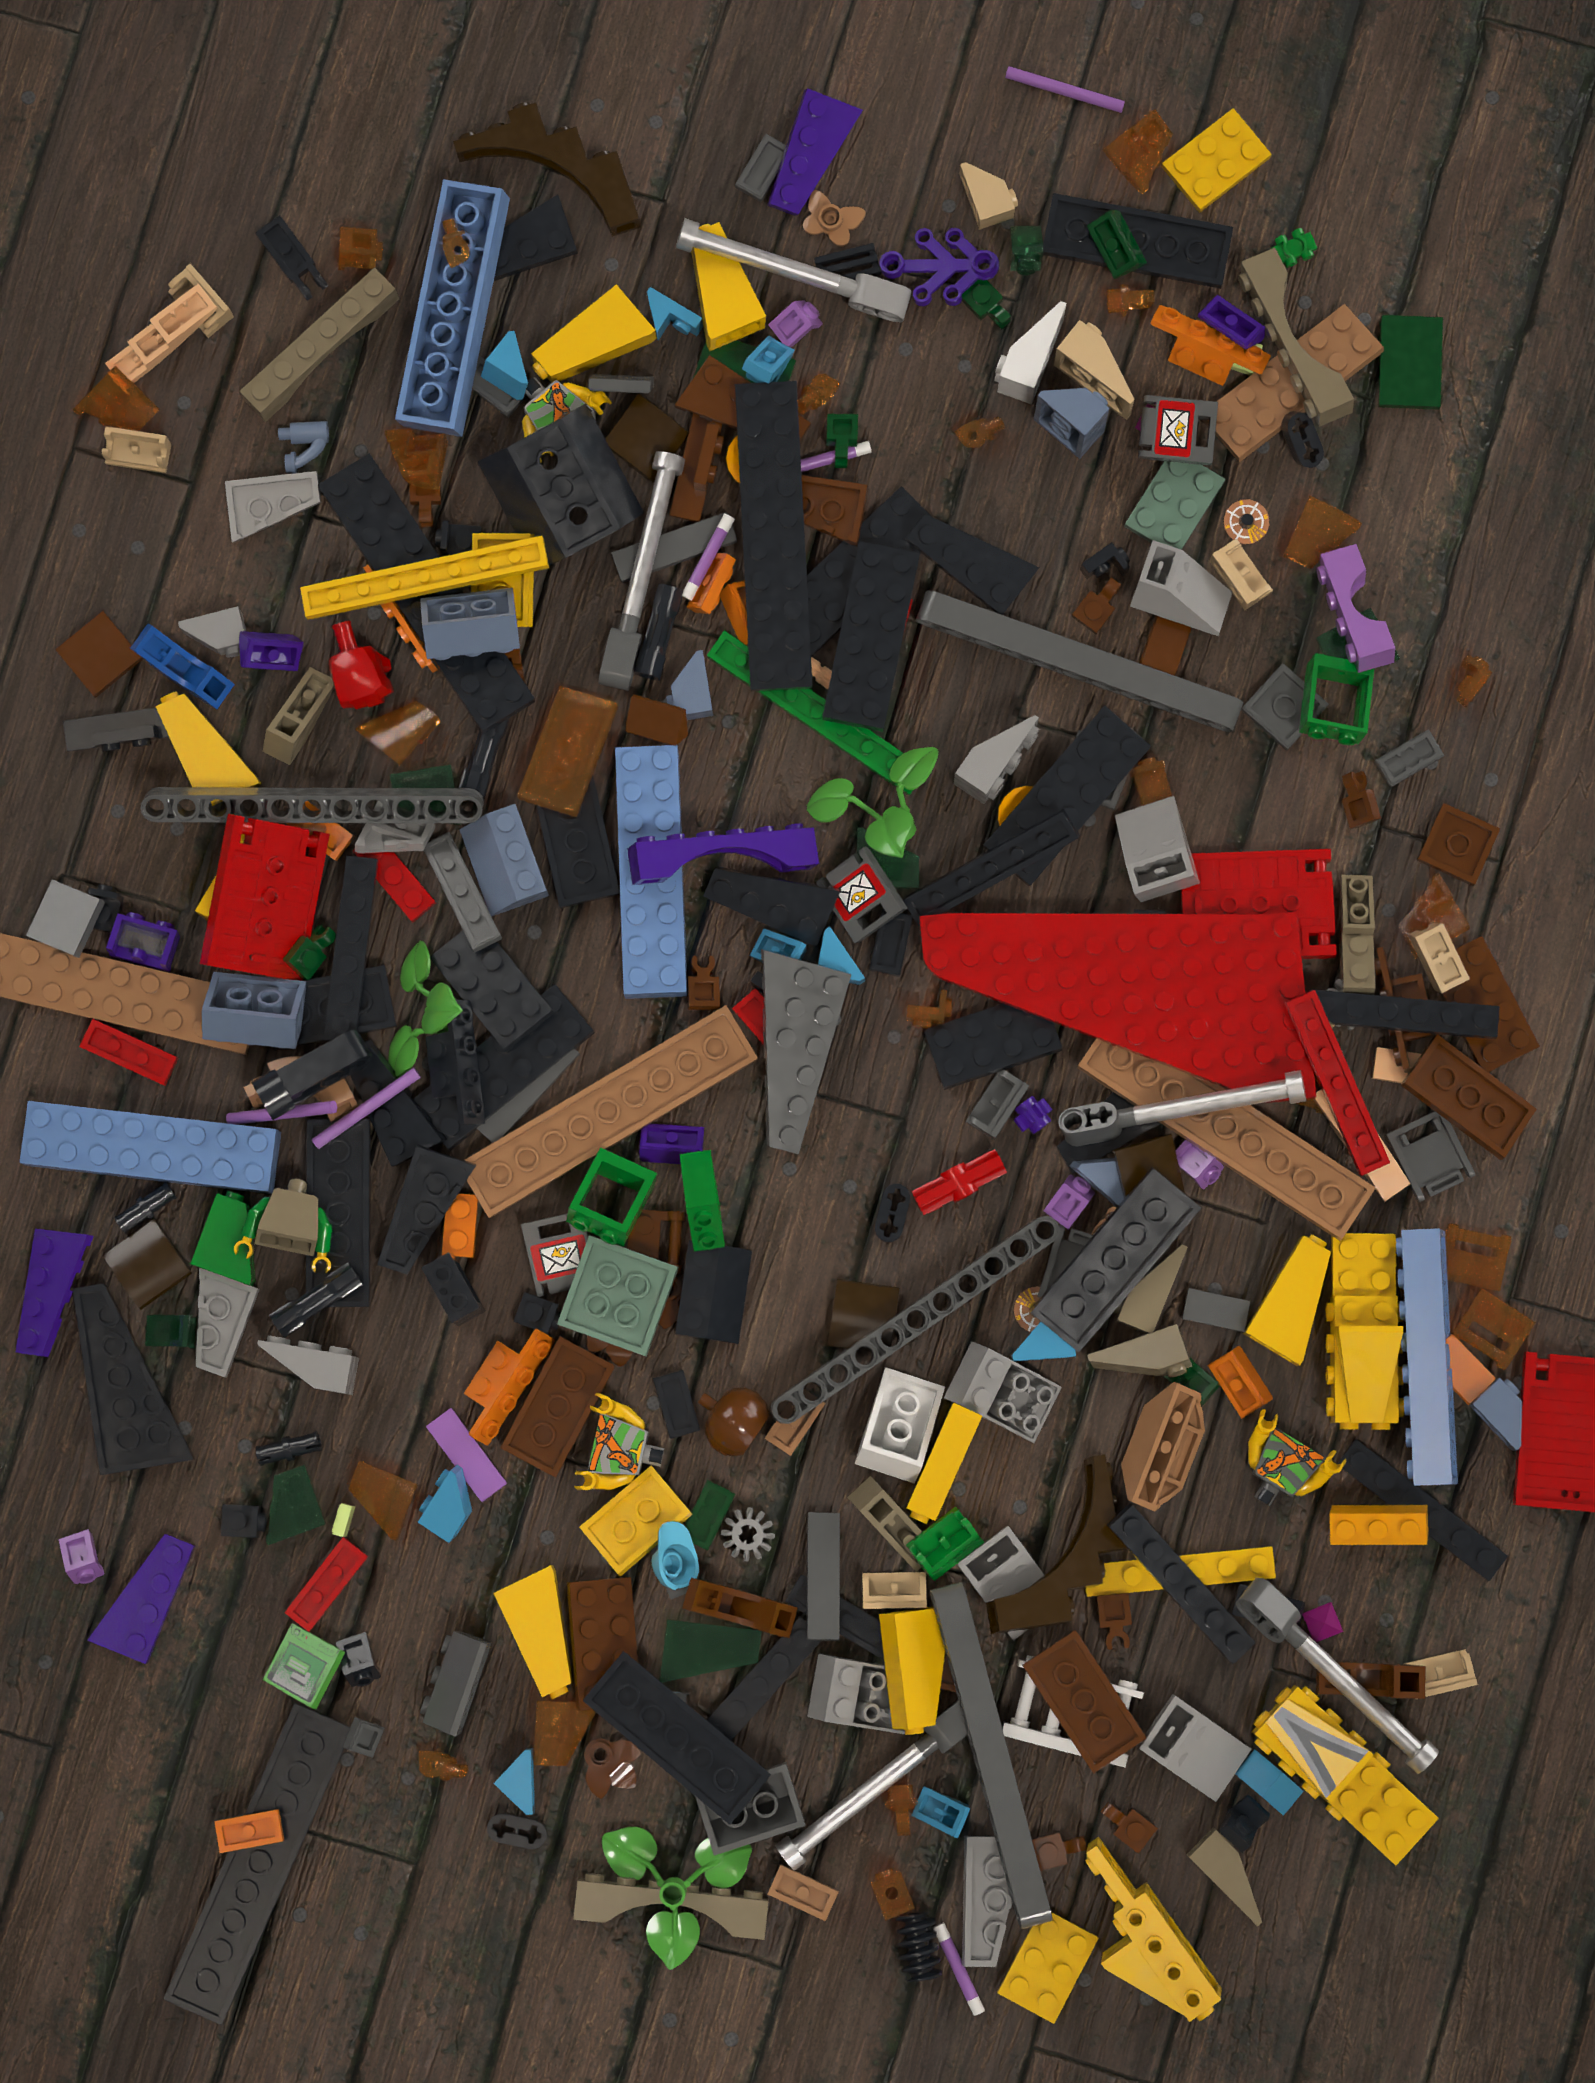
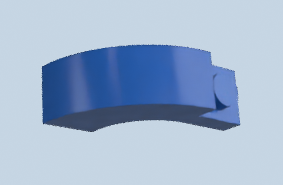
M150 624L145 626L130 648L157 671L215 709L219 708L235 685L213 667L185 651Z

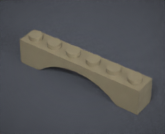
M1272 248L1242 261L1241 274L1238 275V280L1244 292L1248 291L1253 299L1251 300V305L1255 315L1263 318L1266 324L1264 326L1268 340L1275 342L1279 349L1277 350V355L1283 368L1288 367L1291 372L1290 380L1295 392H1301L1304 397L1303 405L1310 419L1314 417L1320 427L1353 413L1354 398L1341 373L1327 368L1312 358L1300 346L1292 334L1285 316L1283 303L1287 288L1288 272L1276 249Z
M374 267L240 390L244 401L264 422L268 421L289 401L308 375L332 351L353 334L379 319L399 300L396 289Z
M586 1873L585 1878H579L577 1881L573 1920L606 1923L618 1914L632 1908L650 1904H663L659 1896L661 1887L657 1885L656 1880H649L648 1885L636 1884L635 1878L617 1877V1882L604 1881L605 1875ZM691 1884L687 1887L685 1899L680 1906L689 1907L706 1914L722 1925L732 1937L765 1940L769 1898H763V1892L744 1890V1895L731 1894L730 1888L712 1887V1892L699 1891V1885Z

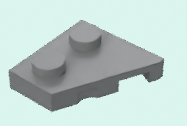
M378 801L373 811L382 810L384 808L383 804ZM366 823L355 843V852L424 851L436 823Z

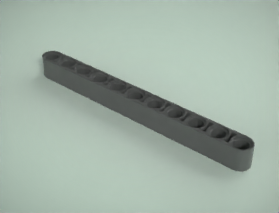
M927 590L925 592L915 619L926 627L1221 731H1234L1243 706V701L1231 695L935 591Z
M156 787L146 793L140 809L144 818L151 822L226 823L227 815L233 814L245 817L244 822H248V818L273 823H473L480 818L484 801L480 792L470 788ZM182 799H189L193 801L196 808L191 811L182 808L180 801ZM220 799L225 802L227 809L222 811L216 810L212 806L211 801ZM247 799L254 800L258 804V809L254 811L247 810L242 802ZM279 799L285 800L290 808L286 811H280L274 806V801ZM311 799L316 800L321 805V809L311 811L305 806V802ZM149 800H160L164 804V809L154 810L149 805ZM347 800L351 803L352 809L342 811L337 807L336 802ZM370 800H378L383 804L384 808L380 811H373L368 807L367 803ZM402 800H409L414 804L415 808L412 811H403L398 803ZM440 800L444 802L446 809L439 812L434 811L430 807V802ZM465 800H471L476 803L477 809L471 812L465 811L461 807V803Z
M1049 1216L1038 1217L1030 1221L776 1397L770 1406L772 1418L779 1423L790 1424L808 1413L1053 1243L1059 1235L1058 1223ZM1040 1222H1044L1050 1227V1236L1046 1240L1039 1238L1036 1234V1227ZM1014 1240L1021 1241L1025 1246V1252L1021 1257L1014 1256L1010 1251V1245ZM990 1257L995 1258L999 1263V1271L995 1275L988 1274L984 1268L985 1261ZM963 1275L970 1276L973 1279L974 1287L969 1293L963 1292L959 1287V1280ZM937 1293H942L948 1298V1306L943 1311L937 1310L933 1305V1298ZM911 1311H917L922 1315V1325L917 1329L911 1328L908 1325L907 1317ZM888 1328L894 1330L897 1335V1341L891 1347L884 1345L881 1340L882 1332ZM862 1346L867 1347L871 1352V1359L865 1365L858 1363L855 1358L856 1350ZM836 1364L841 1365L845 1370V1378L839 1383L832 1381L829 1376L830 1368ZM810 1382L815 1383L820 1390L819 1396L813 1401L807 1400L803 1394L804 1386ZM784 1400L790 1401L794 1407L793 1414L787 1419L781 1418L777 1412L778 1404Z
M962 1582L930 1590L932 1604L1019 1927L1022 1930L1052 1921L1051 1909Z

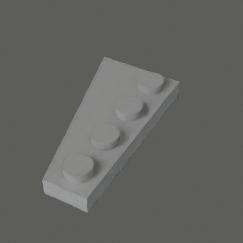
M964 1836L962 1966L996 1967L1006 1930L1009 1909L1012 1907V1900L995 1836Z

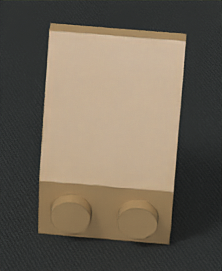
M1079 320L1058 346L1054 366L1083 388H1087L1091 393L1094 391L1100 393L1107 400V406L1127 420L1131 415L1134 397L1105 339L1101 336L1102 332L1095 325L1089 322L1085 324Z

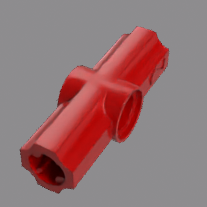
M994 1149L966 1164L963 1162L940 1174L939 1178L911 1191L924 1216L952 1201L955 1203L977 1192L979 1187L1007 1174V1171L1000 1156Z

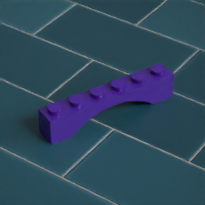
M803 824L787 825L785 830L774 831L773 826L756 828L755 832L745 833L744 829L741 828L726 831V835L715 836L714 831L697 833L696 837L685 838V834L682 833L666 836L667 840L655 841V836H645L637 838V842L627 848L632 885L663 883L685 863L701 856L716 853H736L750 856L769 864L779 872L810 870L819 864L814 827L803 828Z

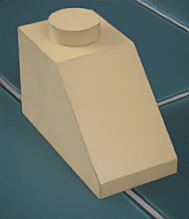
M966 162L960 164L959 175L979 230L1014 218L1015 207L1018 206V201L1014 190H1008L1005 180Z

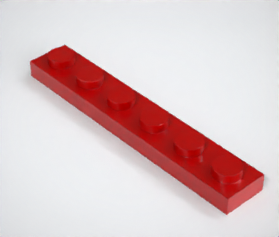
M1311 990L1284 1002L1359 1175L1363 1176L1389 1164L1390 1160L1316 991Z

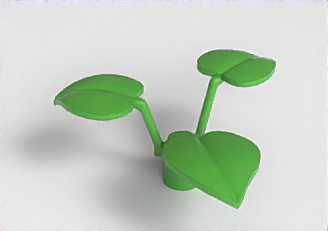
M935 747L913 749L903 753L896 759L890 769L889 776L893 783L898 784L896 791L901 807L892 806L885 810L883 816L879 815L855 796H850L854 785L851 781L843 778L833 779L819 787L808 802L807 812L816 821L831 822L839 818L847 810L848 802L855 803L876 819V821L869 825L865 833L867 844L881 854L902 858L906 842L916 832V825L914 824L913 816L909 812L910 809L906 805L903 789L905 787L908 790H914L926 781L937 761L939 750Z
M421 940L407 955L401 969L400 981L404 991L410 993L416 988L418 992L428 997L427 1007L422 1018V1028L412 1031L410 1026L404 1025L398 1030L391 1042L388 1063L394 1069V1075L397 1079L408 1072L417 1059L419 1051L417 1037L420 1034L448 1032V1023L463 1011L447 984L438 983L430 992L423 987L422 982L428 978L430 973L431 961L426 943Z
M629 1826L606 1832L602 1836L604 1855L610 1867L617 1875L635 1878L637 1881L644 1876L647 1867L655 1877L657 1885L661 1887L660 1900L672 1910V1913L660 1911L653 1915L648 1922L646 1936L650 1947L663 1961L665 1966L669 1970L676 1968L690 1956L697 1945L700 1935V1926L696 1916L691 1912L678 1913V1906L685 1899L687 1887L704 1872L706 1880L715 1887L728 1888L735 1885L746 1872L752 1853L751 1845L748 1844L714 1856L709 1838H706L695 1850L696 1861L702 1867L697 1869L685 1881L678 1877L663 1880L656 1867L650 1863L656 1857L657 1843L649 1831L641 1827Z

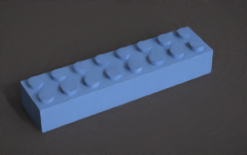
M443 179L395 420L403 427L463 436L510 198L501 188Z
M678 746L615 747L625 999L687 996L683 865L663 883L632 885L627 850L640 837L655 836V841L667 840L666 836L682 833Z
M28 1101L20 1163L31 1167L272 1194L275 1185L281 1132L277 1129Z
M1440 1228L1401 1230L1402 1237L1396 1238L1397 1256L1403 1258V1269H1398V1286L1404 1289L1405 1301L1399 1302L1400 1319L1406 1321V1332L1402 1336L1401 1348L1402 1352H1407L1408 1364H1403L1402 1366L1403 1383L1409 1384V1396H1404L1405 1415L1410 1416L1411 1428H1406L1405 1433L1406 1446L1412 1447V1460H1407L1408 1479H1413L1414 1486L1458 1484L1452 1368L1450 1369L1449 1344H1446V1338L1451 1335L1446 1234Z

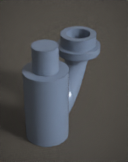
M328 421L290 423L288 428H278L279 440H291V444L311 443V446L299 456H296V452L285 454L286 473H297L298 468L312 461L323 451L326 443H329Z

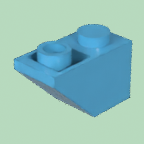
M456 1465L450 1471L445 1469L435 1483L439 1487L434 1497L428 1495L419 1509L423 1514L418 1523L448 1543L457 1536L472 1512L463 1468L459 1465Z

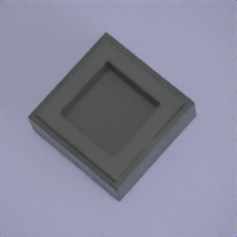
M354 1717L343 1747L373 1758L385 1728Z

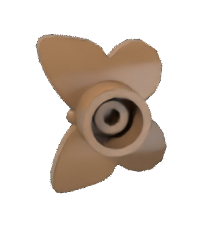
M813 190L808 204L811 215L804 220L803 229L810 235H819L824 232L828 234L833 244L844 247L850 241L849 230H855L862 223L866 212L864 209L854 206L840 209L838 206L831 204L822 192Z

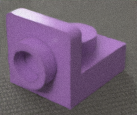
M794 301L768 325L779 340L791 348L810 330L819 328L823 323L818 318L820 316L819 311L812 303Z
M1187 1140L1175 1150L1179 1168L1190 1176L1201 1189L1204 1190L1208 1185L1217 1181L1224 1166L1215 1157L1202 1151Z
M1070 1174L1043 1211L1069 1229L1095 1192L1086 1180Z
M89 1529L59 1539L65 1572L74 1584L90 1583L97 1577L104 1575L103 1567L98 1562L93 1535Z

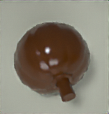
M733 1388L727 1391L718 1401L704 1392L698 1401L700 1405L710 1411V1416L705 1423V1435L711 1447L725 1456L744 1455L770 1416L767 1403L757 1392L748 1388Z

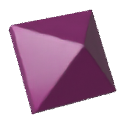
M1332 1602L1302 1614L1310 1636L1315 1642L1343 1632Z

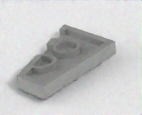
M312 471L225 481L232 543L238 542L321 503L318 472Z
M199 1268L200 1291L198 1296L199 1318L196 1367L227 1378L260 1289Z

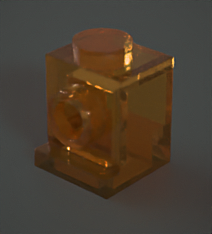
M340 227L338 270H344L345 267L373 269L376 266V260L382 261L383 242H377V229Z
M890 1867L874 1874L876 1880L871 1881V1885L885 1921L915 1909L901 1870L894 1872L893 1868ZM889 1887H894L898 1891V1895L893 1899L888 1898L885 1894Z

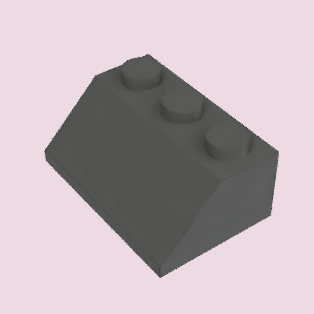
M458 1630L453 1631L452 1636L446 1635L441 1649V1653L446 1655L442 1667L436 1665L430 1683L434 1684L435 1687L432 1696L426 1695L422 1704L420 1714L425 1715L422 1723L455 1737L462 1733L492 1642Z
M787 1762L765 1768L771 1776L731 1825L696 1797L714 1856L806 1826Z

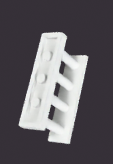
M1027 1655L1026 1661L1019 1659L1017 1666L1024 1668L1022 1664L1033 1658V1656ZM1026 1672L1015 1718L1011 1717L1010 1723L1003 1721L1002 1730L1004 1736L1081 1756L1070 1738L1060 1736L1061 1730L1058 1729L1059 1721L1051 1709L1049 1710L1046 1726L1042 1725L1041 1731L1029 1728L1030 1722L1027 1719L1036 1686ZM1119 1679L1118 1685L1112 1684L1127 1709H1129L1132 1696L1143 1698L1144 1692L1137 1690L1138 1684ZM1122 1754L1109 1764L1125 1768L1128 1754Z

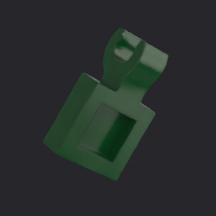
M977 280L962 294V302L980 321L988 315L1001 330L1011 323L1009 319L1011 315L999 305L1003 302V296L988 280Z
M827 414V446H836L835 468H847L848 447H857L858 414Z
M318 925L310 938L300 936L283 958V961L302 979L309 981L327 957L321 950L332 944L337 934L330 927L325 929L322 925Z

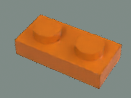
M717 553L692 601L689 600L686 607L695 613L710 614L719 603V594L724 584L732 576V567L736 559L727 553Z
M308 800L305 802V806H306L309 810H311V811H318V810H319L316 806H314V805H313L312 803H310ZM286 823L288 826L309 829V835H312L313 831L329 833L326 854L335 861L340 858L355 837L338 823Z
M458 1194L445 1213L442 1256L450 1252L456 1257L474 1258L479 1203L475 1195Z
M279 1809L214 1821L220 1853L284 1841Z

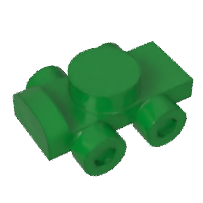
M1298 228L1291 232L1293 239L1289 241L1286 235H1281L1275 239L1276 246L1272 248L1276 249L1287 268L1298 263L1297 259L1301 256L1303 261L1315 256L1313 251L1317 250L1318 247L1311 232L1304 233L1302 228Z

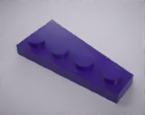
M808 88L804 90L767 206L794 216L800 213L862 113V109Z
M35 1229L15 1353L49 1357L63 1320L60 1317L64 1304L70 1301L73 1293L70 1288L76 1273L81 1272L84 1261L81 1260L86 1246L91 1245L94 1236Z
M164 1534L87 1641L147 1664L196 1545Z

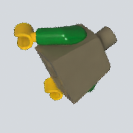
M292 1179L288 1183L287 1190L274 1189L271 1197L262 1198L249 1210L241 1232L243 1239L235 1244L234 1253L237 1255L239 1246L245 1243L249 1246V1253L246 1258H250L254 1253V1246L251 1243L252 1239H255L256 1245L314 1256L316 1251L317 1256L311 1261V1269L315 1272L316 1262L323 1259L326 1262L325 1273H327L331 1268V1262L326 1256L330 1252L332 1226L325 1211L318 1207V1198L314 1195L306 1194L307 1183L300 1179Z

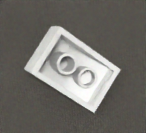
M1060 301L1010 347L1007 356L1001 355L994 381L999 382L998 393L1029 404L1033 403L1062 326L1067 303Z
M885 1367L855 1464L915 1484L923 1466L945 1387Z

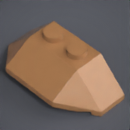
M1173 1382L1144 1405L1121 1463L1128 1501L1156 1511L1160 1508L1161 1504L1169 1501L1183 1489L1205 1432L1203 1411L1200 1404L1202 1401L1201 1393Z

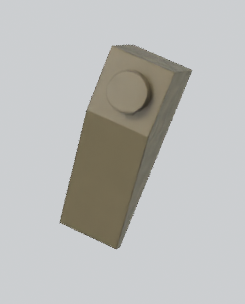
M311 667L307 670L266 729L263 746L264 753L288 765L292 763L305 744L335 688L331 677Z
M1179 1246L1138 1282L1115 1309L1114 1313L1118 1314L1116 1322L1145 1334L1154 1332L1188 1248L1187 1246Z
M1177 1324L1087 1355L1093 1368L1162 1377L1166 1375L1177 1377L1186 1373V1368L1192 1367L1186 1345Z
M870 1476L847 1498L917 1572L921 1567L906 1547V1544L922 1533V1531Z
M1212 1828L1186 1855L1258 1927L1262 1920L1239 1852L1230 1841L1215 1828Z

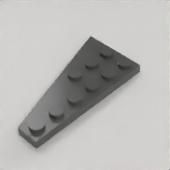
M761 949V960L763 961L762 989L764 990L763 1039L764 1058L766 1059L765 1087L767 1093V1107H765L766 1142L769 1147L799 1154L851 974Z

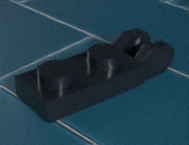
M280 215L255 232L258 239L291 284H295L307 301L313 296L307 285L300 279L304 274L310 272L314 282L322 290L328 287L326 281L316 269L315 262Z

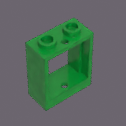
M1315 653L1306 665L1299 733L1308 734L1313 739H1335L1343 745L1359 744L1368 733L1375 668L1358 673L1355 662L1350 663L1348 659ZM1317 678L1357 686L1353 726L1313 718Z
M600 1148L569 1206L566 1222L579 1231H588L599 1236L601 1240L608 1244H617L624 1247L654 1188L657 1173ZM598 1174L638 1192L623 1224L582 1206Z
M711 1150L680 1154L686 1210L694 1252L725 1247Z

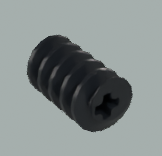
M916 1912L895 1917V1921L905 1923L904 1927L897 1930V1934L905 1935L907 1938L898 1943L899 1947L908 1949L907 1953L900 1956V1960L910 1962V1965L901 1969L902 1973L911 1975V1978L906 1980V1982L931 1980L942 1975L941 1969L933 1967L940 1963L941 1960L939 1956L931 1954L939 1949V1945L929 1941L937 1937V1931L927 1929L936 1923L935 1918L926 1916L930 1912Z

